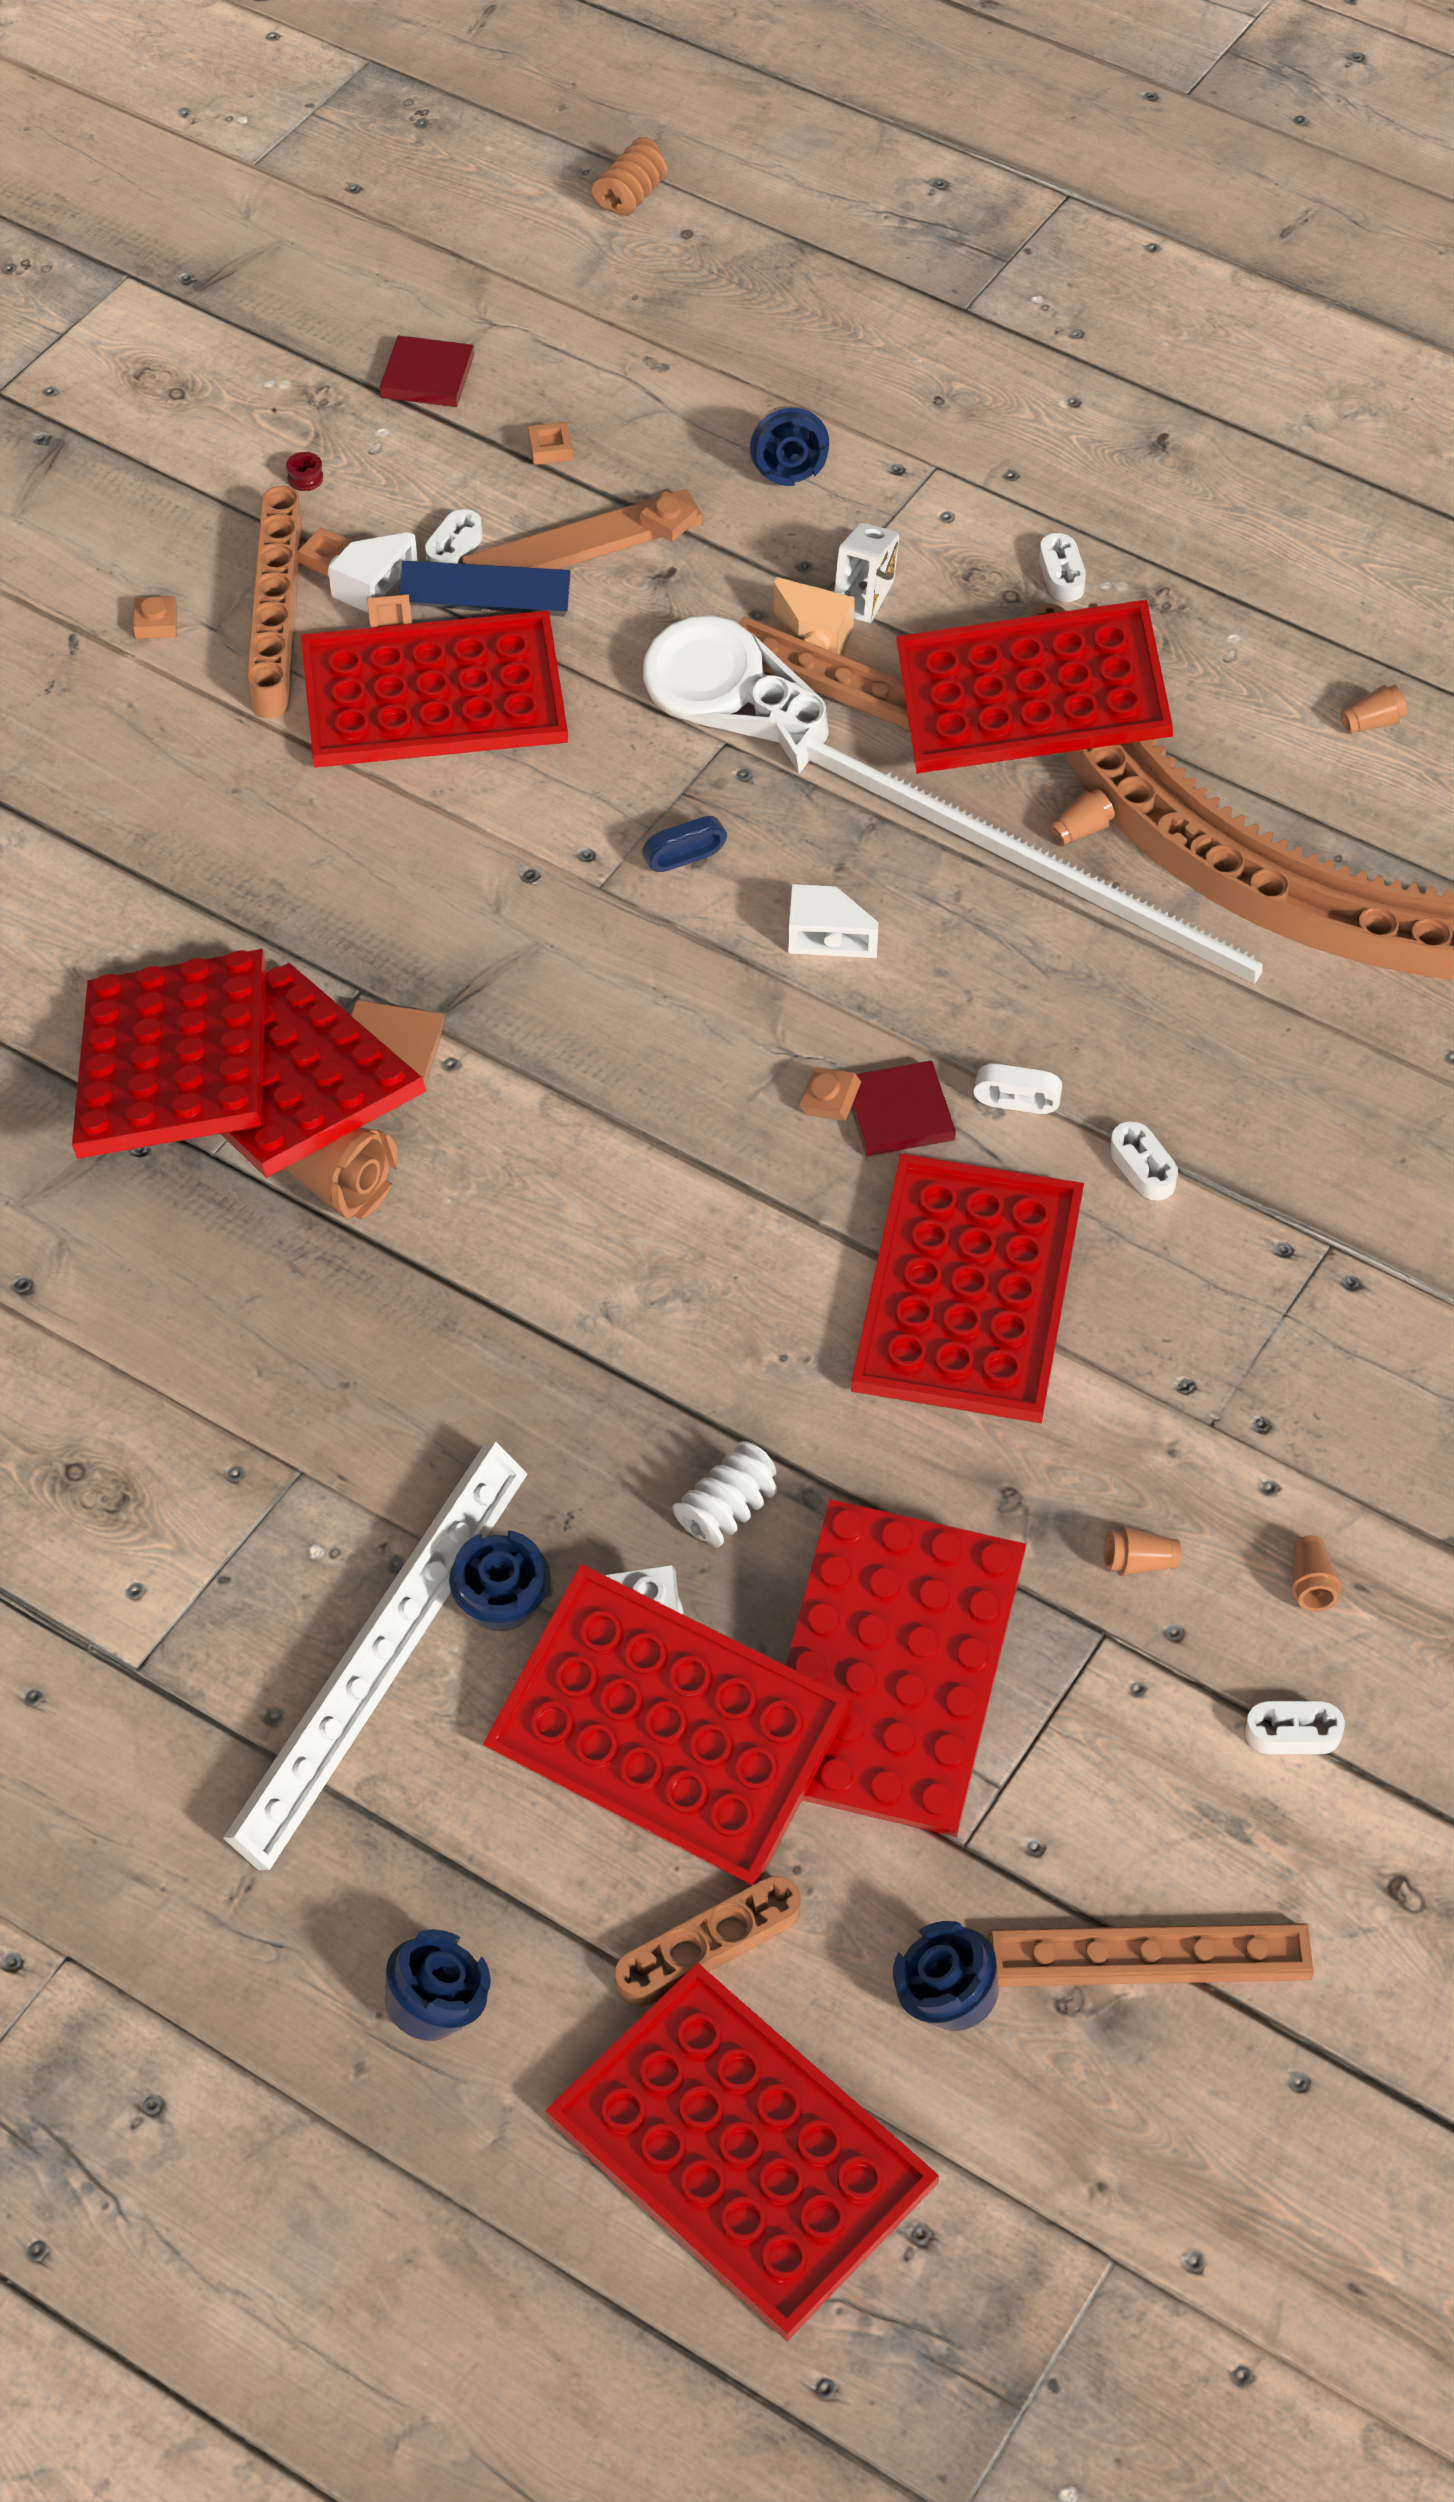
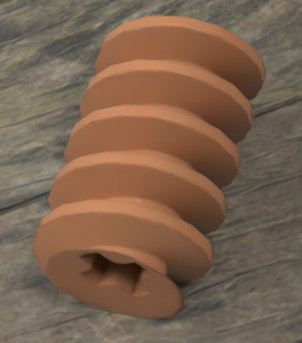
M648 137L635 139L625 149L624 153L609 166L608 170L603 172L600 178L594 182L592 196L602 208L620 216L632 214L635 208L642 203L644 198L650 195L651 190L655 189L668 173L660 148Z

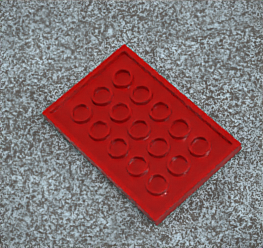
M1147 599L896 636L916 774L1173 737V723Z
M549 611L300 634L314 768L568 743V729Z
M263 949L251 951L238 950L224 956L207 959L193 958L180 964L163 967L149 966L140 971L119 975L105 974L96 979L87 980L72 1147L77 1159L262 1125L267 966Z
M289 962L283 966L272 968L266 973L262 1125L220 1134L262 1175L268 1178L329 1145L340 1137L353 1132L425 1093L426 1088L421 1075Z
M900 1153L851 1380V1392L1042 1424L1084 1183Z
M829 1499L786 1666L850 1697L853 1703L802 1801L944 1835L958 1836L1025 1557L1026 1543Z
M580 1564L487 1735L483 1746L753 1886L760 1882L853 1701L850 1697Z
M696 1963L545 2110L546 2119L787 2342L934 2189L939 2181V2175L699 1963Z

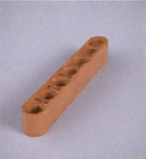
M289 486L272 487L264 493L262 498L247 678L252 710L256 715L263 718H275L284 714L288 709L290 700L300 569L297 551L301 548L303 527L298 493Z

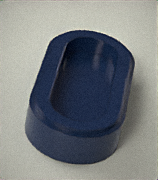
M704 816L656 833L644 844L642 856L651 870L655 872L670 871L707 858L718 852L727 839V832L718 818Z

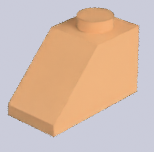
M776 577L774 581L773 612L787 634L840 655L854 628L855 597Z

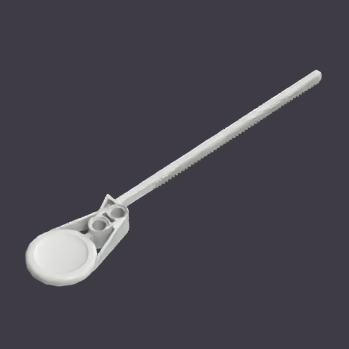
M715 615L690 616L669 625L652 640L643 658V682L652 701L670 716L704 726L779 742L799 774L810 760L1253 984L1256 983L1262 974L1263 964L1254 960V955L1248 957L1247 951L1242 954L1240 953V948L1234 950L1233 944L1226 946V940L1222 943L1218 942L1219 936L1212 939L1211 933L1207 936L1204 935V929L1198 932L1197 926L1190 928V922L1184 925L1183 918L1176 921V915L1170 918L1168 917V912L1165 914L1161 913V908L1157 911L1154 910V904L1148 907L1147 901L1140 903V897L1134 900L1133 894L1126 895V890L1122 893L1119 892V886L1113 889L1112 883L1105 885V879L1099 882L1098 876L1091 878V872L1085 875L1084 869L1077 871V865L1071 868L1070 862L1063 864V858L1057 861L1056 855L1049 857V851L1043 854L1042 848L1035 850V844L1029 847L1028 841L1021 843V837L1015 840L1014 834L1007 836V830L1001 833L1000 827L995 830L993 824L987 826L986 820L981 823L980 817L973 819V813L967 816L966 810L959 812V806L953 809L952 803L946 805L945 800L939 802L938 796L933 799L932 792L925 795V789L919 792L918 786L912 788L911 783L905 785L904 779L899 782L898 775L891 778V772L885 775L824 744L829 735L826 705L823 699L754 634L752 635L736 621ZM763 660L777 676L763 677ZM749 702L754 705L756 716L732 713L737 712Z

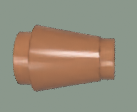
M1382 685L1348 708L1341 710L1340 715L1346 731L1352 734L1399 724L1400 719L1407 716V705L1402 692L1396 685L1390 687Z
M1101 790L1084 791L1054 822L1049 824V831L1053 839L1063 847L1068 843L1108 828L1109 821L1115 818V811L1110 800Z
M1121 1526L1118 1531H1108L1104 1544L1105 1566L1108 1571H1117L1119 1576L1167 1570L1168 1568L1177 1569L1179 1567L1181 1545L1178 1539H1170L1169 1537Z
M1314 1535L1301 1537L1294 1544L1292 1596L1305 1610L1313 1612L1324 1611L1337 1603L1342 1584L1324 1546V1541Z

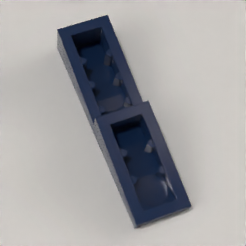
M402 560L399 595L409 594L410 605L480 612L482 609L520 613L549 611L550 616L564 617L568 611L571 570Z

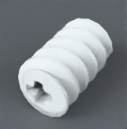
M741 1441L735 1447L734 1453H728L722 1459L721 1465H716L708 1472L707 1478H702L695 1485V1490H689L682 1497L681 1503H675L672 1506L673 1513L678 1522L697 1539L705 1541L712 1547L719 1548L724 1543V1537L720 1531L732 1536L738 1530L734 1519L745 1523L751 1518L748 1507L759 1510L764 1505L761 1494L771 1498L777 1493V1486L772 1479L776 1475L773 1461L757 1445L748 1441Z

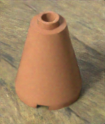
M360 1127L284 1169L340 1216L351 1219L353 1216L362 1219L374 1212L390 1191L392 1183L386 1181L390 1167L397 1169V1145L391 1136L379 1130Z

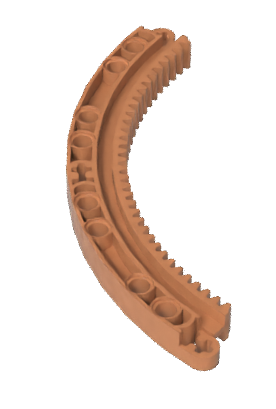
M1089 603L1088 608L1098 607V605ZM1042 604L1032 611L1031 616L1064 612L1065 610L1055 604ZM1157 739L1062 753L1086 791L1092 792L1095 789H1099L1110 800L1115 811V818L1111 821L1120 831L1159 866L1212 902L1255 925L1317 950L1367 965L1454 980V895L1451 889H1446L1442 896H1437L1435 888L1429 886L1424 894L1419 893L1418 886L1415 883H1412L1407 890H1403L1400 880L1396 879L1390 886L1384 885L1383 876L1380 875L1372 882L1367 881V872L1363 870L1355 877L1351 876L1350 866L1345 865L1339 871L1334 870V860L1331 859L1322 865L1318 864V854L1316 853L1304 858L1302 857L1303 848L1300 846L1289 851L1286 849L1288 843L1286 839L1273 843L1272 832L1269 831L1258 835L1259 825L1257 823L1245 827L1246 817L1244 815L1231 818L1233 809L1231 806L1218 809L1220 798L1213 797L1207 799L1208 789L1206 787L1195 789L1197 779L1194 777L1185 779L1186 769L1184 767L1175 768L1176 759L1173 756L1165 757L1166 747L1156 746Z

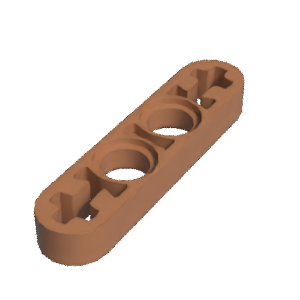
M773 1876L764 1879L628 1952L619 1959L615 1967V1987L619 1997L624 2002L633 2006L650 2004L665 1995L696 1963H699L710 1972L789 1929L797 1922L800 1916L801 1894L798 1887L785 1877ZM774 1895L778 1901L787 1899L786 1910L780 1912L775 1906L768 1908V1897ZM749 1906H751V1907L753 1908V1913H752V1911L748 1908ZM760 1913V1926H757L754 1916ZM733 1917L740 1919L747 1929L740 1938L726 1939L717 1932L716 1927L718 1923L725 1918ZM690 1942L699 1948L701 1954L694 1963L680 1964L671 1957L670 1952L672 1948L679 1943ZM656 1956H661L664 1970L669 1975L664 1976L662 1966L656 1969ZM637 1969L641 1975L648 1974V1985L641 1987L637 1981L629 1983L630 1972Z

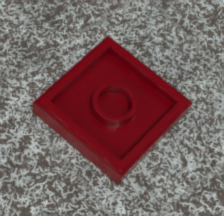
M398 335L380 384V397L457 407L474 358V345Z
M932 1060L856 1074L861 1084L851 1111L866 1157L955 1140L956 1129Z

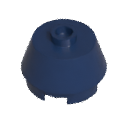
M780 406L766 413L754 430L750 442V454L757 470L770 481L783 486H794L796 482L805 480L813 474L815 477L823 468L829 451V435L823 422L810 411L794 406Z
M508 1531V1536L493 1535L482 1539V1534H478L468 1540L457 1553L451 1568L449 1585L455 1602L478 1625L493 1631H508L520 1627L533 1616L548 1593L551 1578L548 1563L537 1545L523 1534Z
M939 1921L922 1927L918 1930L922 1937L909 1947L904 1957L898 1952L894 1961L893 1981L900 2004L912 2017L945 2030L961 2031L979 2024L994 2008L999 1992L997 1961L991 1943L979 1932L962 1927L956 1921Z
M423 1930L418 1933L415 1939L408 1940L397 1946L388 1959L385 2007L394 2024L414 2038L425 2041L443 2039L475 2021L485 2009L491 1984L489 1968L482 1956L477 1962L467 1950L457 1944L461 1938L458 1935L443 1930Z

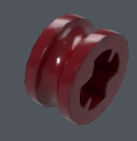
M299 452L289 457L286 462V470L288 472V483L292 488L299 491H311L322 484L324 476L322 461L319 456L311 452Z

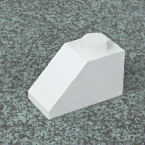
M406 532L351 542L329 564L328 577L330 579L331 596L369 613L367 598L390 596L400 585L402 560L417 561L415 535Z
M792 884L788 953L877 958L879 922L836 886Z

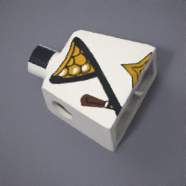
M860 523L839 547L834 592L855 597L854 619L871 624L893 584L899 545V534L896 531L868 523ZM862 581L867 582L864 590L859 587Z

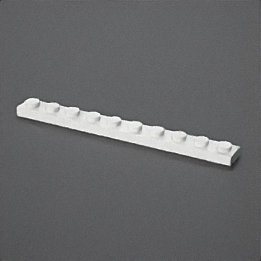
M497 1442L483 1445L224 1835L223 1839L256 1869H271L451 1592L449 1585L450 1572L461 1547L478 1534H482V1539L488 1536L527 1476V1473Z

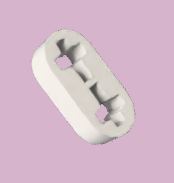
M459 509L451 512L425 545L426 562L462 564V557L471 555L483 538L479 514L468 509Z
M1063 533L1047 535L1040 543L1039 564L1048 592L1053 598L1062 602L1076 601L1082 597L1086 582V571L1077 544L1073 538ZM1057 552L1059 553V555H1060L1061 557H1064V558H1063V559H1059V558H1058V555H1057ZM1061 576H1066L1068 583H1066V580L1064 578H1061Z
M987 1064L979 1068L977 1072L974 1096L979 1102L991 1107L1048 1114L1058 1109L1063 1085L1058 1076L1047 1071L1003 1064Z
M1131 1121L1121 1123L1115 1127L1111 1137L1110 1155L1136 1191L1149 1200L1159 1201L1171 1196L1176 1188L1178 1167L1150 1129L1141 1123ZM1128 1141L1129 1144L1123 1146V1142ZM1140 1144L1139 1151L1133 1145ZM1149 1170L1155 1177L1148 1178ZM1164 1176L1163 1181H1160L1158 1179V1177Z
M1266 1701L1252 1707L1248 1713L1244 1734L1247 1743L1254 1750L1264 1754H1326L1335 1750L1341 1742L1345 1720L1340 1710L1327 1702ZM1262 1721H1271L1272 1727L1277 1729L1276 1735H1267L1265 1727L1261 1726ZM1313 1721H1322L1323 1727L1328 1729L1327 1735H1318L1317 1728L1312 1726Z

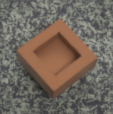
M567 422L528 426V439L534 465L573 461V447Z
M664 491L640 513L641 526L670 542L676 540L697 521V508L667 491Z
M320 527L297 551L298 562L300 565L328 576V567L331 560L336 555H340L353 541Z
M409 594L367 598L370 628L412 624Z
M175 596L134 598L133 629L135 639L177 637V603Z
M815 1067L800 1107L809 1116L846 1121L861 1081L854 1072Z

